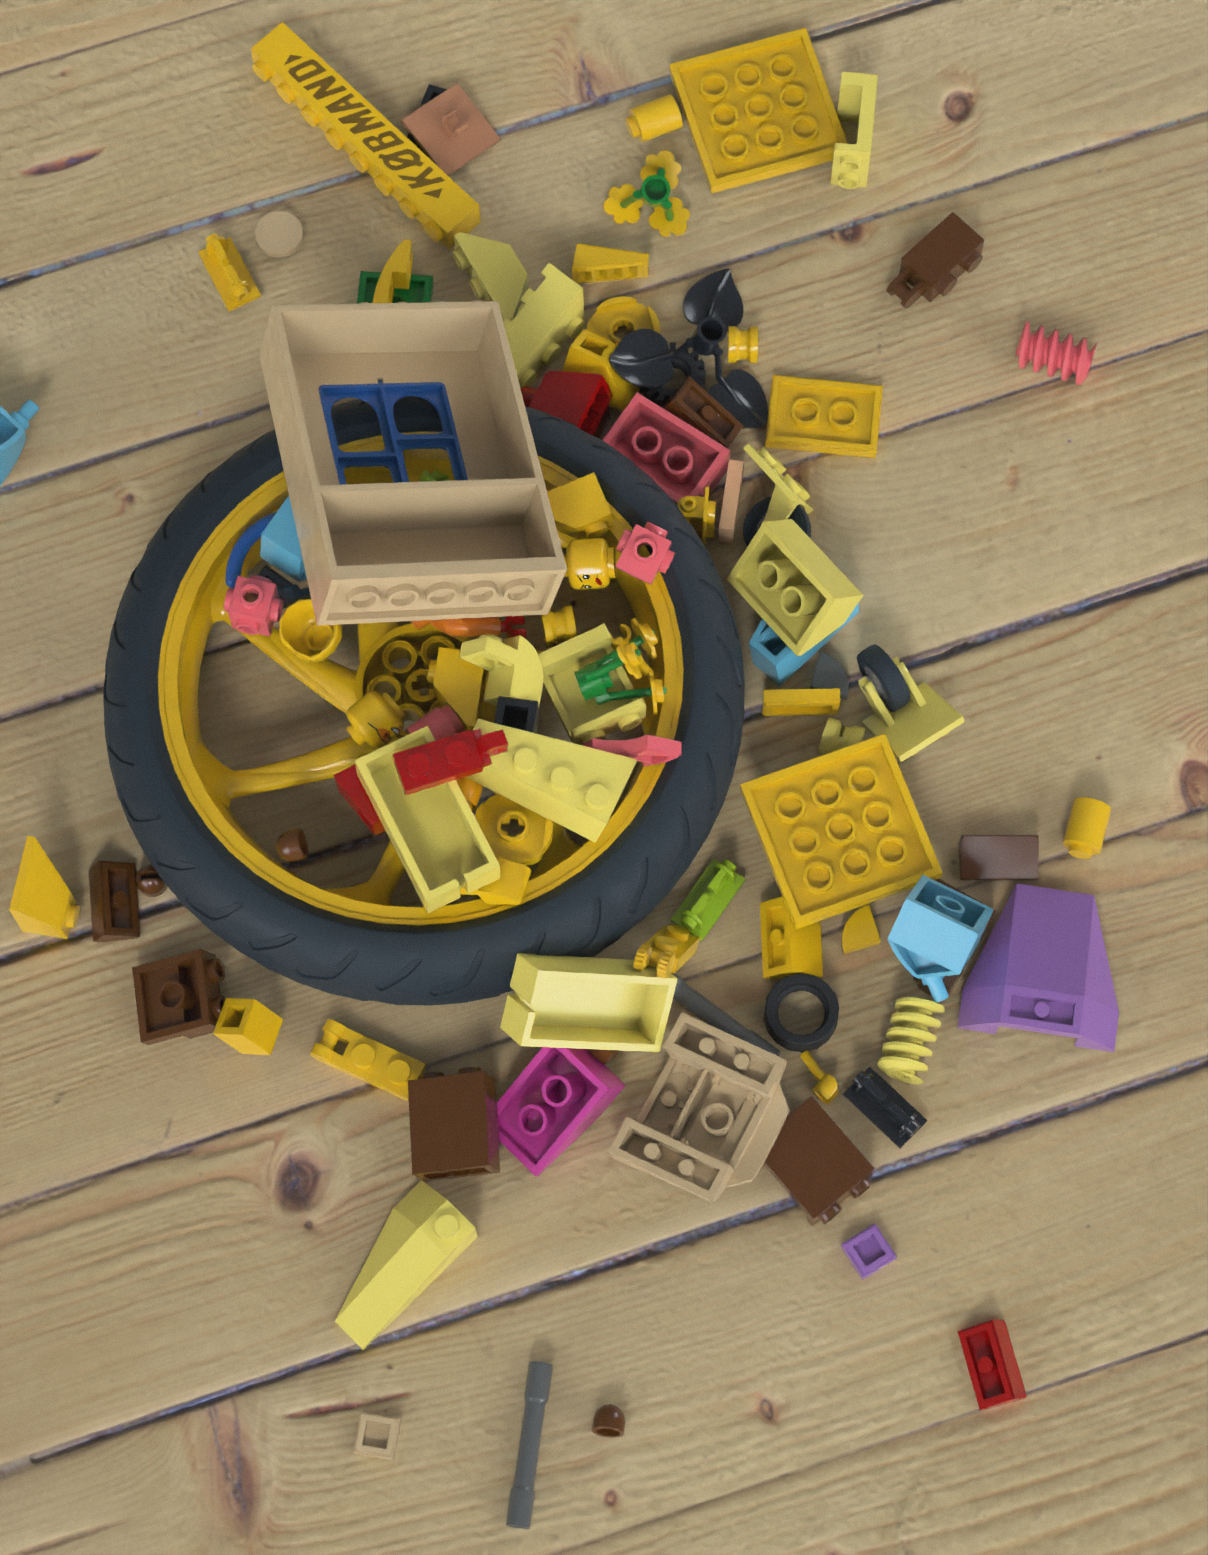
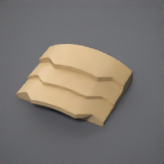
M681 1012L663 1046L670 1056L636 1121L628 1117L625 1118L608 1153L612 1158L645 1174L649 1173L714 1203L725 1188L753 1181L769 1155L790 1111L780 1084L787 1061Z

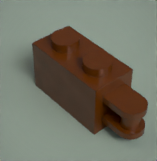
M952 212L901 258L899 275L889 284L886 292L891 296L895 294L901 299V305L905 309L910 307L921 296L925 297L929 302H932L939 294L945 296L954 288L957 278L965 271L968 273L972 272L983 259L984 239ZM909 283L914 288L911 289L906 284Z

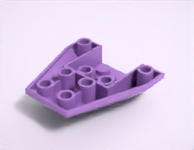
M1016 884L962 989L957 1028L996 1034L999 1026L1071 1037L1075 1038V1047L1114 1052L1119 1010L1094 895Z

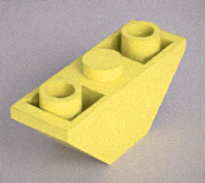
M462 232L454 235L455 250L452 251L453 258L461 271L466 269L472 278L469 280V283L478 300L484 298L485 301H498L502 319L513 320L522 304L520 299L528 290V274L509 244Z

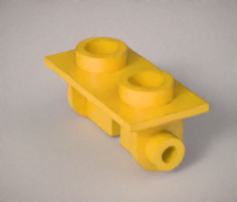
M218 233L209 235L206 238L207 244L205 249L198 251V255L228 312L262 297L231 237L225 239L220 237Z
M705 487V497L685 496L679 500L677 505L687 522L693 526L705 547L706 538H714L716 501H709V487Z

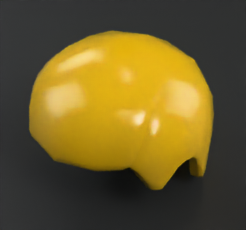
M299 599L286 608L279 620V637L281 642L295 656L306 662H318L326 659L335 652L343 637L341 624L317 626L311 599Z

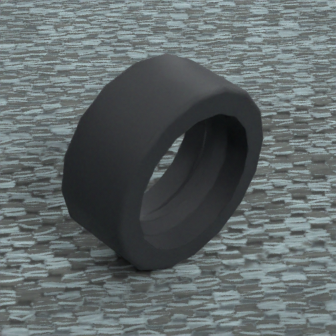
M798 973L784 977L773 985L766 997L764 1022L767 1032L778 1045L789 1051L804 1052L806 1050L818 1049L829 1041L837 1026L839 1004L836 994L827 982L814 975ZM796 991H806L817 996L822 1002L825 1011L824 1020L821 1026L813 1033L806 1035L793 1034L780 1023L778 1016L779 1005L788 994Z

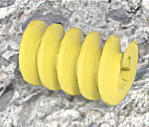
M899 998L894 1006L897 1012L892 1014L890 1020L894 1027L889 1028L886 1033V1038L890 1042L883 1044L881 1051L885 1057L879 1058L877 1066L883 1073L895 1080L908 1084H923L924 1081L914 1074L915 1072H927L928 1066L919 1061V1057L932 1056V1051L923 1046V1043L936 1042L937 1037L927 1030L928 1027H940L941 1022L932 1017V1013H944L945 1007L925 998Z

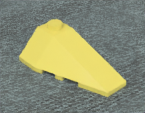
M421 1180L392 1209L335 1319V1323L362 1350L367 1348L478 1237L476 1227L445 1197Z

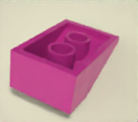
M542 1047L497 1102L498 1139L535 1176H539L603 1114L626 1085L606 1065L590 1054L587 1049Z

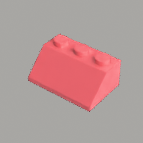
M639 393L634 395L603 438L604 442L625 455L649 475L677 505L679 500L685 496L705 497V487H709L710 496L728 470L730 450Z

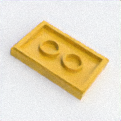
M773 375L765 447L876 458L883 386Z

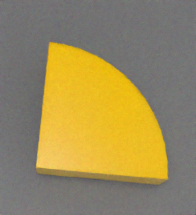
M869 905L855 911L846 922L841 940L843 955L881 943Z

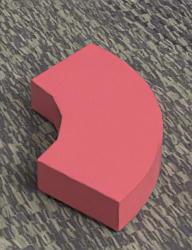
M644 735L629 740H600L592 738L582 744V746L637 759V761L642 762L643 766H651L678 758L681 755L682 742Z

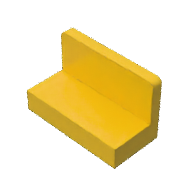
M782 896L761 902L763 978L774 981L798 973L814 975L818 978L823 977L821 921L795 930Z

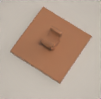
M458 83L401 120V123L429 159L448 176L501 140Z

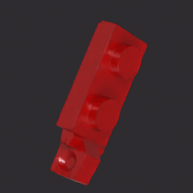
M480 729L468 730L392 754V759L405 795H410L483 772L484 767L492 764L491 756L508 751V742L503 729L482 735Z

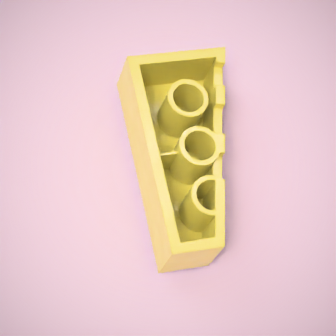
M550 263L541 272L545 280L537 290L533 291L531 288H528L521 297L522 304L513 320L507 318L503 320L520 389L522 387L530 388L538 376L537 372L545 363L548 365L553 363L560 354L561 346L569 337L574 339L585 325L583 287Z
M478 719L473 730L480 729L482 735L503 729L508 742V751L491 756V765L484 767L483 772L467 776L466 778L596 843L610 819L637 759Z

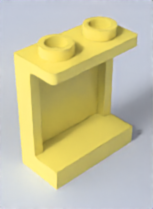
M842 72L837 115L839 121L857 122L858 129L856 144L835 143L831 184L839 185L845 189L867 187L878 75Z
M605 624L538 654L543 667V688L571 743L582 745L592 738L605 740L607 738L606 735L621 729L624 732L637 727L642 722V719L646 717V704L643 698L612 700L598 705L595 698L585 701L574 672L583 669L585 665L596 662L614 651L611 635ZM623 666L609 672L614 686L608 688V692L634 689Z

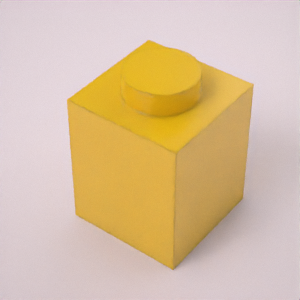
M226 998L213 1034L241 1054L271 1055L283 1019L256 999Z

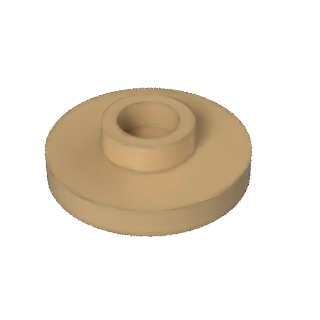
M273 211L264 215L257 222L254 235L257 246L263 253L271 257H286L293 254L301 246L303 228L295 215L286 211Z

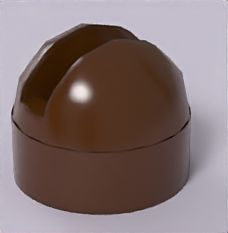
M300 827L287 830L279 836L276 848L281 858L287 861H298L308 858L306 836Z
M152 864L143 866L136 876L138 889L147 897L160 896L168 887L161 877L160 879L142 880L144 876L159 875Z
M612 1404L600 1407L593 1417L592 1432L608 1438H618L624 1435L625 1417L620 1408Z

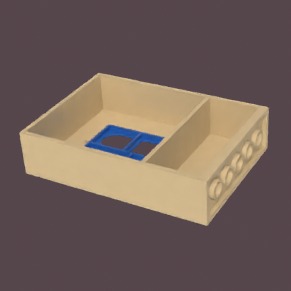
M498 301L272 305L259 357L317 626L548 614L567 568ZM408 396L421 397L429 401L439 414L442 432L438 434L408 435L399 433L393 415L395 403L401 398ZM345 398H356L367 402L377 414L385 449L373 452L341 451L337 444L331 417L333 405ZM440 448L447 451L455 481L409 482L403 458L404 450ZM383 466L390 470L393 483L346 484L344 469L349 467Z

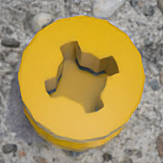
M728 326V363H736L739 359L747 360L749 363L758 362V327L739 330L736 326Z
M572 605L564 606L561 611H549L548 614L541 615L546 648H552L559 642H565L577 636Z

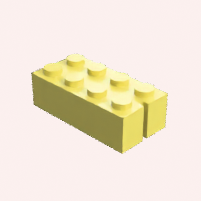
M428 726L356 759L355 766L357 775L427 913H430L459 899L460 889L463 887L467 894L500 879V865L456 780L405 795L392 759V754L435 741Z
M517 953L510 987L515 991V994H508L500 1028L520 1046L660 1052L678 978L673 974H670L666 979L658 977L656 975L657 968L653 966H648L643 971L633 968L634 960Z

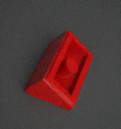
M992 1319L957 1331L980 1410L1016 1402L1027 1397L1004 1320Z

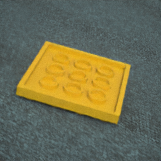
M806 28L669 64V73L711 194L833 161L835 143L848 144Z
M886 734L740 784V792L795 930L914 888L922 875L933 880L942 878L943 872Z

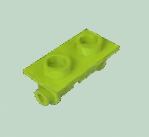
M713 858L670 921L688 929L690 934L700 937V940L703 942L746 879L734 872L737 868L732 862L724 859L721 863Z

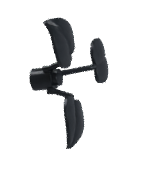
M729 269L719 270L705 276L687 292L683 300L684 317L688 322L697 325L692 336L687 338L676 350L668 353V343L660 333L651 329H638L627 334L609 356L611 367L623 380L640 388L654 389L665 385L672 379L674 368L670 360L677 358L688 348L692 347L698 354L703 356L713 355L715 358V378L718 384L713 385L709 389L708 394L744 425L742 429L762 428L767 422L768 408L766 398L759 382L754 376L742 369L730 371L726 378L722 375L721 356L723 350L720 348V345L726 333H728V326L737 327L742 320L744 312L741 296L734 284Z

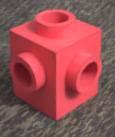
M648 521L644 528L636 524L633 531L625 529L616 548L622 554L615 567L652 585L658 571L664 574L667 572L675 555V552L669 550L672 541L666 539L668 531ZM644 545H649L653 548L652 554L647 558L639 556V549Z
M251 575L249 578L238 576L234 589L229 588L226 593L224 611H228L233 629L249 635L260 634L271 637L274 623L279 622L284 601L279 598L276 584H273L268 578L258 575Z

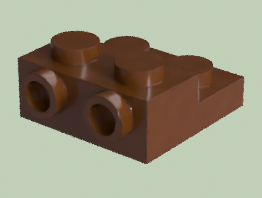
M197 949L132 967L141 1043L151 1045L181 1036L192 1039L214 1032L226 999L220 994L219 981H223L225 978V970L221 960L216 958L215 954L203 949Z

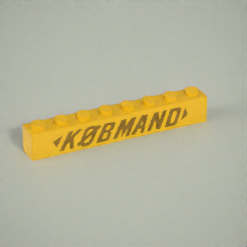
M281 22L251 48L254 62L252 68L257 76L264 82L269 80L274 84L280 97L287 104L294 103L300 109L301 115L312 127L317 125L322 129L328 142L337 150L342 148L349 155L351 163L361 173L366 171L374 178L377 188L386 196L391 194L399 202V207L407 217L419 220L424 225L423 228L427 235L434 242L438 243L441 241L448 249H451L455 245L454 235L460 232L468 234L481 223L479 204L287 25Z

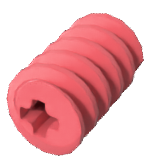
M1026 321L1018 343L1016 356H1018L1019 368L1024 369L1032 360L1035 373H1039L1043 366L1047 365V375L1049 377H1053L1058 369H1061L1062 381H1067L1075 373L1076 385H1082L1088 376L1097 343L1091 350H1088L1087 338L1083 337L1078 345L1074 346L1073 334L1071 333L1066 336L1063 342H1060L1057 329H1054L1050 336L1046 338L1043 325H1040L1035 333L1032 334L1030 332V322Z

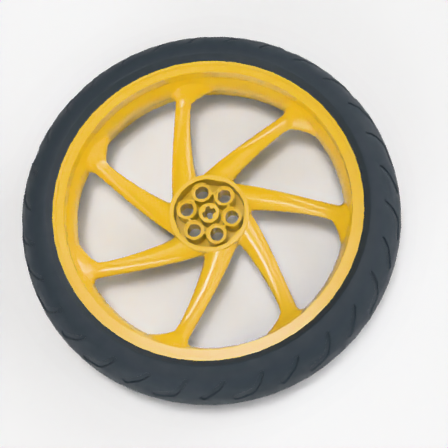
M408 396L401 398L395 403L393 415L399 433L408 435L438 434L442 432L439 414L429 401L421 397ZM357 399L332 407L331 417L337 444L341 451L373 452L385 449L377 414L367 402ZM525 406L546 490H552L593 472L595 473L614 525L608 527L609 530L596 538H603L606 540L608 547L615 548L616 564L622 554L616 550L625 529L633 531L636 524L644 528L648 521L668 531L666 539L672 541L669 550L675 552L674 558L665 574L658 571L652 585L617 569L615 579L628 599L638 623L641 625L647 623L655 631L658 641L654 645L657 657L652 659L647 653L649 667L653 669L654 680L662 679L663 687L667 689V692L664 694V702L657 703L658 714L655 715L653 714L651 696L639 697L643 698L646 704V717L641 722L644 735L682 742L681 755L671 761L651 766H643L642 762L638 761L633 776L596 843L588 840L584 844H577L573 842L567 828L553 822L551 844L543 854L542 860L535 871L529 877L520 905L485 904L482 899L453 905H444L430 913H427L425 907L393 906L390 897L401 879L405 868L391 840L384 851L376 871L368 882L343 888H321L304 880L269 855L240 825L230 810V801L236 797L332 779L335 774L354 765L356 759L377 750L370 747L367 743L360 747L349 736L286 760L248 770L233 771L223 765L202 742L198 717V686L200 666L207 638L213 624L217 621H225L232 627L228 611H224L226 593L230 588L225 583L229 555L243 532L260 518L278 511L289 495L275 429L241 448L216 469L209 472L185 495L148 543L147 549L141 561L132 572L121 598L110 635L105 663L103 692L104 728L109 765L117 795L129 826L144 854L163 882L181 903L212 932L240 953L245 954L267 969L300 984L330 994L361 1001L370 1000L394 1005L433 1006L466 1003L498 997L503 993L514 991L510 987L517 953L594 957L618 941L627 931L642 921L668 895L689 868L708 837L723 806L734 775L743 729L745 679L742 651L735 618L722 580L709 552L693 526L687 522L674 501L649 475L636 466L629 458L603 440L581 430L572 423L546 412ZM438 448L408 449L403 451L409 482H419L425 470L429 474L438 470L441 474L446 473L451 481H455L446 450ZM383 466L349 467L344 469L346 484L393 483L390 470ZM557 531L561 548H567L571 540L577 539ZM261 537L247 553L243 562L241 577L247 578L248 573L262 559L260 558ZM649 545L642 546L639 549V556L642 558L649 557L653 552V548ZM398 622L358 624L360 665L358 670H352L328 658L318 662H306L298 658L281 642L279 629L274 626L271 637L260 634L249 635L238 631L291 675L344 713H347V710L369 691L394 693L395 697L393 700L405 713V716L402 718L403 722L407 720L417 721L434 708H443L435 697L434 685L428 683L429 659L438 653L439 647L461 650L463 642L474 640L468 637L449 636L431 624L419 630L412 623L399 626ZM399 658H405L410 661V664L402 669L392 666V663ZM625 670L634 689L650 687L649 675L645 677L642 673V677L636 679L633 674L630 675ZM487 671L480 719L494 723L497 706L484 701L489 671ZM428 688L429 695L420 696L419 689ZM402 730L384 746L407 736L406 731Z

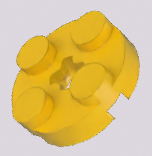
M627 296L614 297L602 302L587 323V331L617 344V346L622 339L614 335L618 333V327L625 326L627 331L651 329L660 333V323L654 310L648 305L646 308L643 304L637 303V299Z
M496 792L485 803L483 801L475 812L474 816L497 858L526 866L534 865L542 859L543 854L551 844L553 821ZM511 819H517L519 826L524 827V831L517 833L516 837H510L508 832L502 831V826L509 825Z

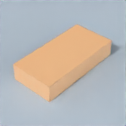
M729 459L719 524V543L733 544L744 461Z

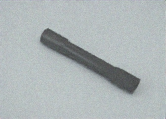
M671 973L678 978L673 999L707 1024L779 1056L781 1051L754 1031L742 1026L687 985L676 973Z
M530 1361L528 1366L524 1394L525 1408L515 1478L510 1491L506 1526L512 1528L530 1529L535 1497L534 1482L545 1405L549 1398L553 1365L549 1363Z

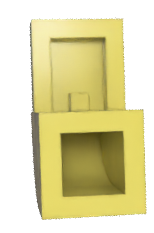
M484 634L480 635L478 639L462 643L459 658L489 671L484 701L497 706L499 696L538 701L540 706L544 680L543 667L537 651L528 640L520 635L502 640L500 637Z

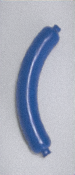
M277 511L254 522L238 538L227 562L225 583L228 587L234 589L237 577L241 576L243 562L247 553L261 537L262 532Z

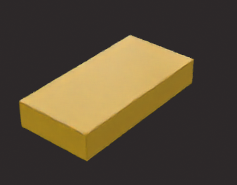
M840 688L763 690L762 715L764 716L837 715L839 713Z

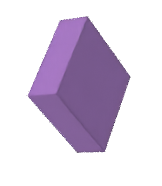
M876 1224L871 1225L841 1244V1248L862 1280L897 1258Z

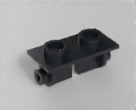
M871 1067L865 1072L861 1071L853 1079V1084L843 1093L846 1099L900 1149L928 1121Z

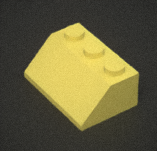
M792 519L763 522L727 577V581L796 656L803 655L842 626L863 597V594Z

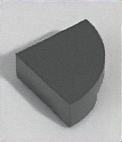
M820 652L810 689L840 688V699L847 700L849 684L846 672L837 660L830 655Z

